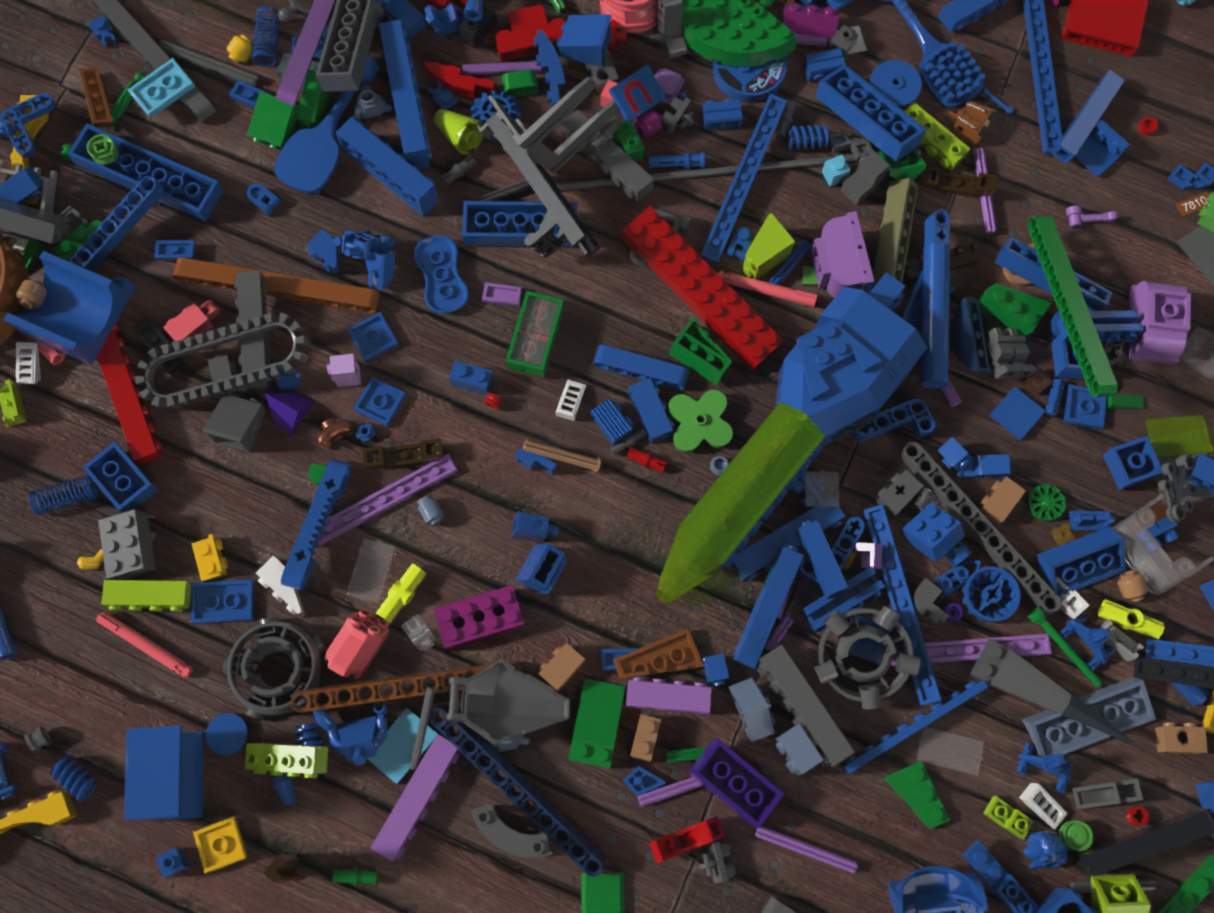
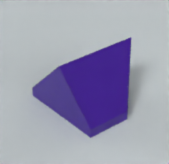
M297 392L265 393L275 425L292 435L312 406L313 401Z

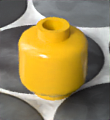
M242 34L241 36H234L227 46V51L230 53L229 58L236 63H239V61L246 63L253 54V42Z

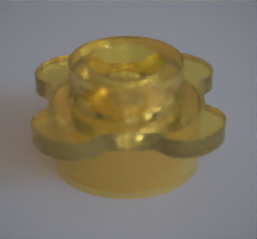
M1065 523L1062 527H1055L1051 531L1054 540L1059 546L1075 540V535L1071 533L1069 524Z

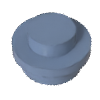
M717 456L711 460L710 469L715 475L720 476L730 463L725 457Z

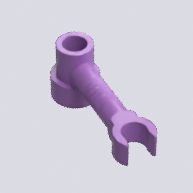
M1071 206L1066 209L1070 228L1080 227L1082 222L1103 221L1111 223L1118 219L1117 211L1083 215L1081 206Z

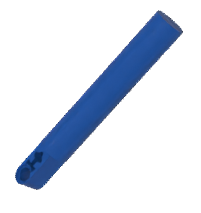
M942 209L937 210L925 220L923 251L922 339L928 348L922 354L921 385L932 389L944 388L949 385L950 216Z

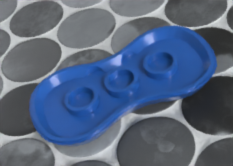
M443 235L428 237L420 241L415 247L414 259L425 277L424 299L427 306L436 313H449L462 308L468 301L469 290L458 273L457 245L451 238Z

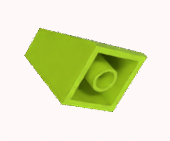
M772 213L766 218L746 253L743 271L749 278L759 279L787 260L791 255L795 241Z
M1134 874L1091 876L1092 908L1097 913H1149L1151 904Z

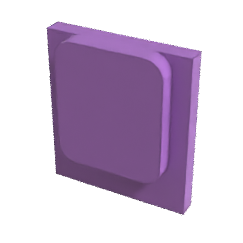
M659 68L655 78L666 95V98L660 102L670 106L673 99L679 94L685 79L680 74L666 68Z

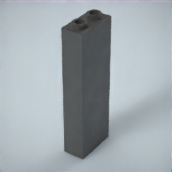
M0 198V228L51 244L63 240L70 235L72 229L70 226L71 219Z

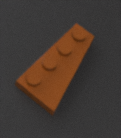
M689 629L613 659L620 679L704 667Z

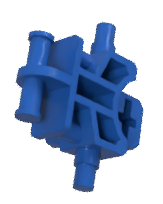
M349 230L341 237H334V244L336 246L342 244L341 251L346 256L365 259L369 272V286L379 290L388 287L394 274L395 252L391 251L390 247L396 245L395 239H391V237L383 234H371L369 230L360 232Z

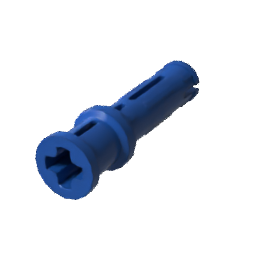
M703 151L699 154H689V152H686L684 155L649 156V168L684 166L686 169L690 167L705 168V153Z

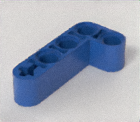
M916 398L878 413L874 421L863 427L861 432L858 430L852 435L856 441L865 442L910 424L917 437L926 438L935 428V422L926 403L922 399ZM911 407H917L919 413L914 412ZM894 414H899L902 420L896 419ZM876 421H882L885 427L878 426ZM920 424H925L928 430H923Z
M852 517L846 522L831 548L834 557L839 560L840 570H842L864 530V522L858 517ZM852 525H855L856 530L852 535H849L848 533L851 531ZM840 541H846L849 548H842ZM808 558L803 559L797 573L801 578L821 588L813 568L811 573L804 571L803 565L808 564L811 566Z

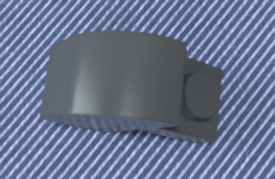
M927 578L922 580L911 595L918 618L925 614L931 623L941 625L949 616L934 605L933 602L942 590Z

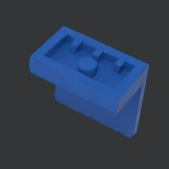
M1101 120L1088 135L1074 157L1096 177H1099L1124 153L1130 144Z

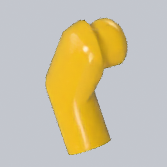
M100 549L95 557H80L77 560L79 568L83 570L98 569L104 562L102 549Z

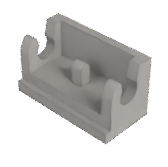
M1105 620L1099 628L1110 630V638L1104 644L1113 647L1112 649L1115 650V653L1127 662L1135 660L1139 656L1137 652L1144 648L1141 643L1137 644L1115 627L1111 620Z

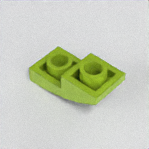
M997 796L992 797L983 813L1022 840H1024L1034 823L1022 812L1013 809Z

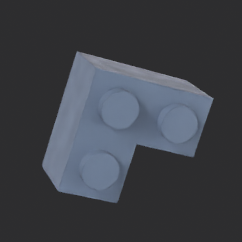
M750 678L729 686L733 703L741 715L744 730L751 742L774 734L773 724H775V719L772 713L769 712L771 704L767 696L763 697L764 694L760 684L756 685L753 679Z
M797 724L776 738L778 742L776 747L782 755L786 754L785 760L787 763H785V766L791 774L794 773L796 776L802 775L823 761L800 724Z

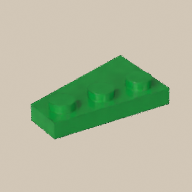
M922 761L883 778L929 829L950 820Z

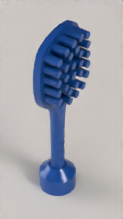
M880 0L881 2H893L917 37L923 51V59L919 64L921 79L929 93L940 105L945 108H952L953 105L958 107L969 102L981 92L984 87L985 75L981 74V67L975 64L976 60L970 57L971 53L964 51V45L957 46L954 41L950 44H945L936 40L925 29L905 0Z
M370 56L367 57L360 84L371 83L380 69L378 63ZM342 91L329 114L317 127L299 130L286 142L274 167L275 174L282 183L296 191L305 192L307 195L311 193L321 194V189L326 187L327 182L331 179L339 163L340 147L334 138L335 131L344 110L356 91Z

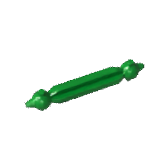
M145 70L134 75L135 80L128 84L111 109L110 114L113 127L116 125V119L122 116L133 99L128 89L145 78Z

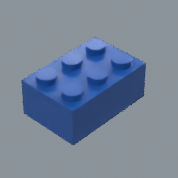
M115 441L82 467L121 513L138 508L158 491L156 486L126 451Z

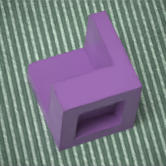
M856 543L855 551L862 552V568H882L883 545Z

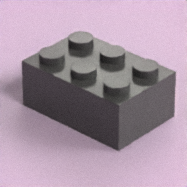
M134 509L98 520L106 579L128 580L156 571L147 513Z

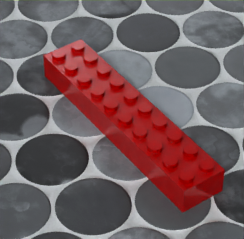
M651 206L622 230L621 239L752 372L781 347L784 340Z

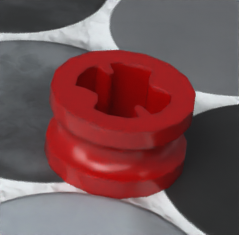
M488 393V398L484 399L483 403L494 410H499V404H502L503 400L495 394Z
M1131 807L1126 813L1128 822L1134 826H1143L1149 820V814L1143 807ZM1137 810L1139 811L1138 814L1142 815L1140 819H1134L1133 817Z

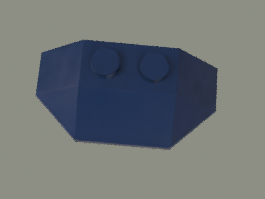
M965 297L962 299L951 322L956 358L975 372L989 374L993 366L991 364L993 359L990 357L989 349L985 345L990 341L988 334L990 331L989 323L983 310L980 308L979 300Z

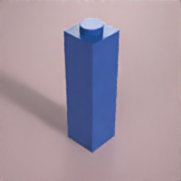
M807 520L801 523L796 533L826 599L844 592L848 585L818 520L814 522Z

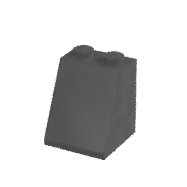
M235 393L231 395L224 394L202 432L213 443L250 453L266 409L256 399L251 398L249 401Z

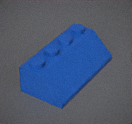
M1110 527L1037 554L1039 571L1046 584L1058 597L1068 594L1067 592L1070 590L1073 592L1126 571L1124 539ZM1059 577L1069 589H1063L1059 583H1056V578Z

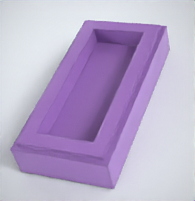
M485 282L482 302L520 307L523 287Z

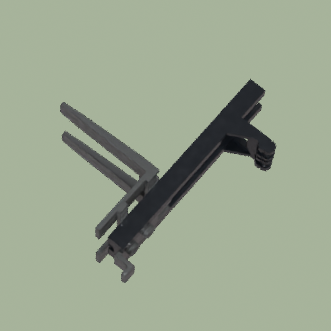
M587 77L575 86L529 128L519 118L515 120L518 124L516 125L501 103L492 95L488 98L498 112L490 117L485 125H476L479 132L488 140L495 136L503 145L504 151L512 158L547 208L539 230L536 233H529L524 240L526 246L544 258H548L568 240L576 249L580 247L589 258L601 248L545 168H548L553 174L558 171L620 110L619 106L614 101L610 102L553 152L541 143L596 87L595 82L590 77ZM558 225L560 229L555 236L550 231Z

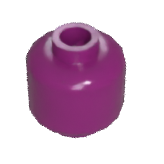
M647 110L635 118L634 128L638 135L651 137L661 129L662 118L658 112Z

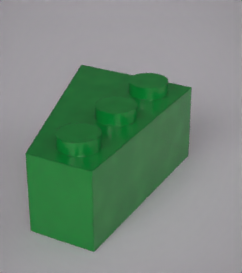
M998 283L987 288L979 299L982 309L1008 328H1016L1019 336H1026L1032 333L1052 303Z
M693 317L672 344L669 355L718 386L727 374L732 361L717 343L714 344L709 338L707 331H703L697 324L695 317Z

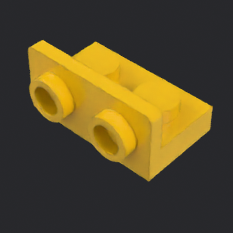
M213 534L208 535L209 538L192 543L202 582L227 575V560L221 554V550H223L220 538Z

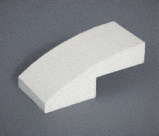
M1059 577L1056 578V583H1059L1063 589H1069ZM1070 590L1067 592L1068 594H1063L1059 597L1061 600L1060 609L1075 619L1090 605L1075 590L1073 592Z

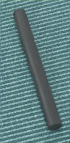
M430 686L426 689L410 764V769L416 770L419 766L435 692V688Z

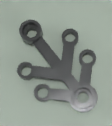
M1191 454L1180 455L1176 459V465L1179 469L1177 478L1173 463L1162 465V472L1164 475L1169 476L1170 481L1168 479L1160 480L1158 487L1161 492L1166 494L1168 501L1166 516L1172 523H1179L1180 520L1185 518V513L1193 511V504L1190 500L1181 501L1182 498L1196 494V487L1193 483L1184 485L1186 471L1193 469L1195 466L1194 458Z

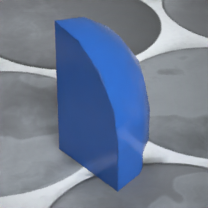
M1171 683L1193 706L1203 704L1207 699L1206 695L1209 694L1204 687Z

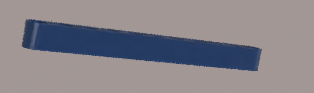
M441 704L431 711L430 722L587 875L591 877L600 875L607 864L606 856L483 736L463 722L446 721L447 713H449V704ZM439 711L444 713L445 719L439 716ZM454 726L460 729V734L455 732ZM469 740L474 742L475 748L469 745ZM484 755L490 758L491 763H487L484 760ZM499 770L505 772L506 778H503L499 774ZM514 785H518L521 788V793L515 790ZM529 800L535 801L537 807L531 806ZM545 815H549L552 818V822H548L545 819ZM560 830L566 831L568 837L562 836ZM575 845L581 846L584 852H579ZM591 861L598 862L599 867L593 866Z

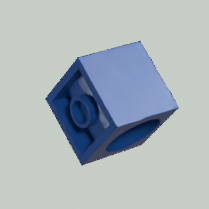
M1056 887L1038 905L1039 908L1035 911V913H1057L1062 905H1069L1074 913L1097 912L1082 902L1083 897L1075 889Z

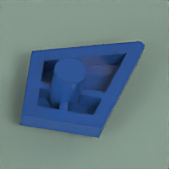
M639 766L623 780L636 796L665 784V781Z

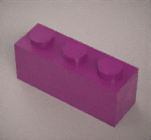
M796 3L784 4L781 22L795 34L833 38L837 32L839 12L833 7L818 8L814 5L806 7Z

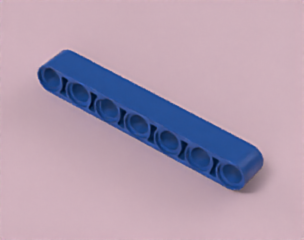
M150 176L142 178L68 262L93 272L164 193L162 183Z

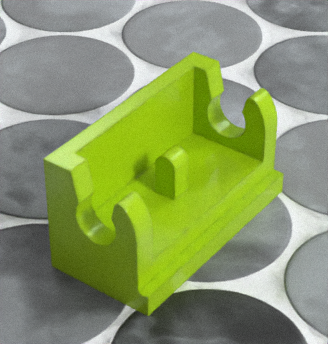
M6 380V386H0V402L4 415L2 418L3 422L6 424V427H11L27 422L19 386L11 380Z

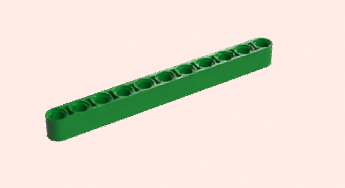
M1051 216L1030 217L1028 220V231L1088 390L1092 397L1114 396L1117 393L1116 379L1054 220Z

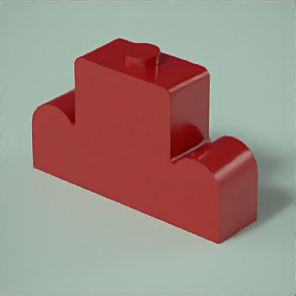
M543 5L523 7L508 12L511 32L509 30H501L496 35L497 50L500 62L502 63L539 55V50L534 45V36H537V30H542L555 50L558 51L559 49L556 48L559 37L562 38V26L565 21L557 18L548 24Z

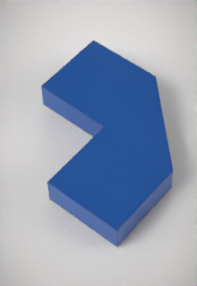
M1205 162L1197 173L1194 174L1179 164L1167 180L1181 190L1207 189L1214 182V167Z

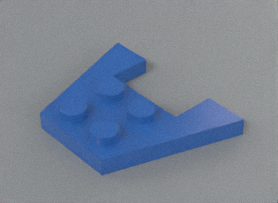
M833 320L797 338L796 341L811 401L830 390L820 374L851 356L854 357L863 372L882 362L880 358Z

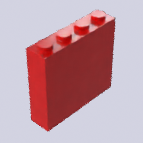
M1070 0L1062 40L1132 57L1139 47L1148 0Z

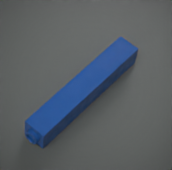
M1111 70L1100 79L1051 154L1067 164L1076 155L1125 81Z
M787 545V547L779 548L731 659L755 669L804 556L798 553L799 549Z

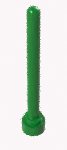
M1040 606L1033 609L1027 615L1032 623L1040 624L1093 685L1101 687L1102 681L1045 619V611Z

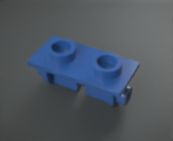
M1069 511L1071 531H1100L1108 527L1111 528V523L1115 521L1114 515H1111L1109 511Z

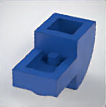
M523 447L515 454V460L531 471L536 465L551 475L557 470L556 461L552 458L524 451Z

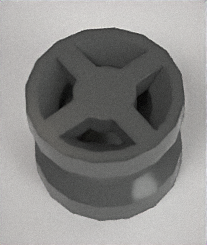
M42 726L36 728L35 732L24 736L28 747L34 753L40 751L41 747L52 743L49 733Z

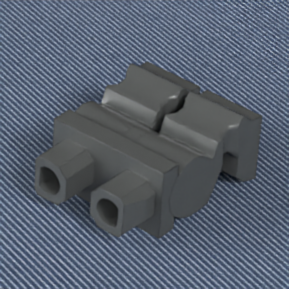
M993 328L988 332L990 341L985 345L989 349L990 357L993 359L991 362L994 368L992 374L995 375L996 379L1026 378L1037 371L1034 365L1024 364L1030 352L1028 346L1024 343L1026 341L1025 336H1018L1016 328H1008L1003 331V334L1001 328Z

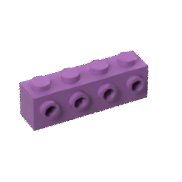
M633 677L632 680H628L627 708L706 715L710 713L711 687H707L705 683H694V686H688L684 681H674V684H666V680L653 679V682H645V678Z

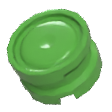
M99 134L88 141L87 151L99 165H109L117 159L119 154L118 148L109 136Z
M1068 821L1059 828V836L1066 843L1067 850L1083 851L1089 848L1093 842L1092 830L1083 821Z

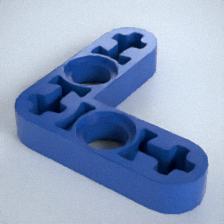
M47 93L34 96L1 113V122L15 150L23 158H29L35 153V146L24 124L51 112L55 108V101ZM26 108H32L31 113L24 114V110ZM9 117H12L15 124L12 125L9 122ZM22 130V134L19 137L13 136L15 131ZM23 142H24L25 145L27 146V147H26L27 150H25V151H24V148H23V146H22V144H21V143H23Z

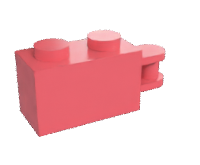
M207 300L199 307L193 303L191 306L185 307L177 317L170 319L163 328L175 341L180 340L184 342L183 339L188 337L195 338V335L204 334L213 327L210 320L219 314L220 309L213 305L214 302L212 300Z

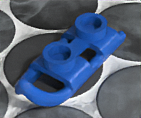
M968 560L962 562L931 581L933 584L937 583L943 592L939 598H944L966 583L970 575L963 566L976 564L977 568L974 571L976 572L981 568V561ZM953 573L954 576L949 579L947 576ZM957 580L960 582L955 586L952 585Z

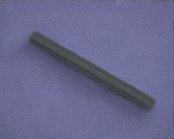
M161 40L159 47L166 53L253 86H257L260 80L258 75L171 42Z

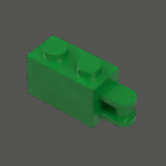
M96 220L86 228L82 224L79 225L52 250L59 258L68 261L102 223Z

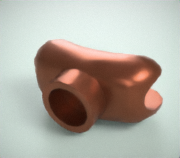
M335 418L327 419L321 425L323 431L318 434V444L323 449H328L339 438L352 434L354 427L346 419L336 421Z

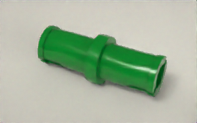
M334 868L333 883H352L355 886L358 883L377 885L378 870Z

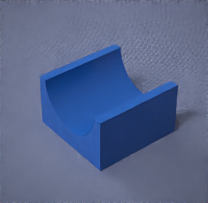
M43 251L39 258L44 265L43 284L47 294L42 305L38 308L26 309L24 312L16 315L7 313L3 320L23 335L92 365L130 297L112 280Z
M180 725L127 729L124 820L166 821L203 818L204 732H182V726Z

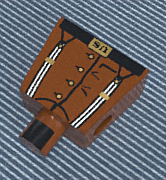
M969 101L963 110L953 105L948 115L957 119L952 128L953 131L976 147L997 111Z

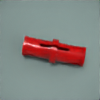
M630 447L626 457L641 463L645 468L648 466L661 473L664 472L667 461L652 456V453H644L633 447Z

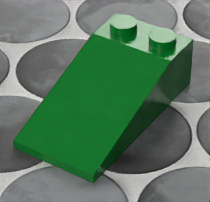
M590 679L584 680L569 755L570 762L610 769L625 686Z

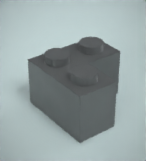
M874 150L869 155L864 154L858 161L860 164L855 169V173L847 175L842 181L841 192L856 206L883 182L890 166Z

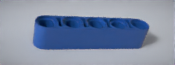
M606 345L598 346L593 365L597 368L643 381L650 378L652 383L676 390L685 389L689 370L683 366Z

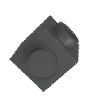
M843 25L831 40L829 50L841 48L845 58L856 44L859 34L854 29Z
M217 355L213 359L208 360L212 381L233 376L237 372L235 361H231L228 355Z

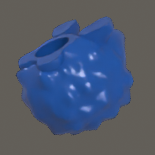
M1040 831L1030 834L1026 840L1027 847L1024 848L1023 852L1027 858L1032 860L1029 866L1031 870L1040 868L1055 869L1061 864L1066 863L1068 859L1066 843L1056 833Z

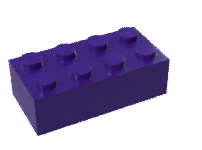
M712 739L688 771L691 776L747 823L758 829L784 795V793L719 739Z

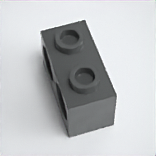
M608 48L602 67L584 63L586 72H590V78L596 84L597 94L602 93L608 80L619 83Z

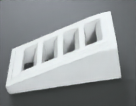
M16 342V383L35 384L41 381L38 343ZM23 349H31V352H23ZM24 357H31V360H24ZM25 365H31V368H25Z
M567 380L556 410V416L575 421L586 388L585 384ZM570 386L579 388L580 391H574L569 388ZM568 393L574 394V395H577L578 397H577V398H574V397H571V396H567V394H568ZM565 400L573 401L575 405L567 403ZM563 406L572 408L573 410L570 411L563 409Z
M1030 783L1019 797L1053 829H1056L1068 814L1040 784ZM1043 798L1044 800L1038 806V802ZM1050 804L1051 806L1044 812L1045 808ZM1056 809L1057 813L1051 819L1050 816Z

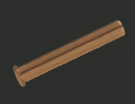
M526 440L523 444L524 451L592 469L595 473L598 472L601 465L600 457L596 459L531 440Z

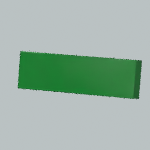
M33 238L29 239L22 253L24 257L23 262L28 272L39 259L42 252L48 247L47 244Z
M1121 394L1107 396L1106 410L1144 408L1142 396Z

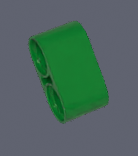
M534 70L509 72L502 76L503 89L507 92L508 96L530 95L536 93L539 89Z

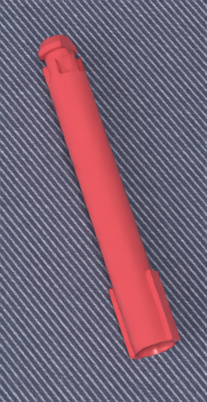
M719 271L718 273L728 285L811 307H814L816 302V294L733 273H724V271Z
M103 611L96 618L99 624L179 675L181 673V676L185 678L191 675L193 671L192 666H187L186 662L108 612Z

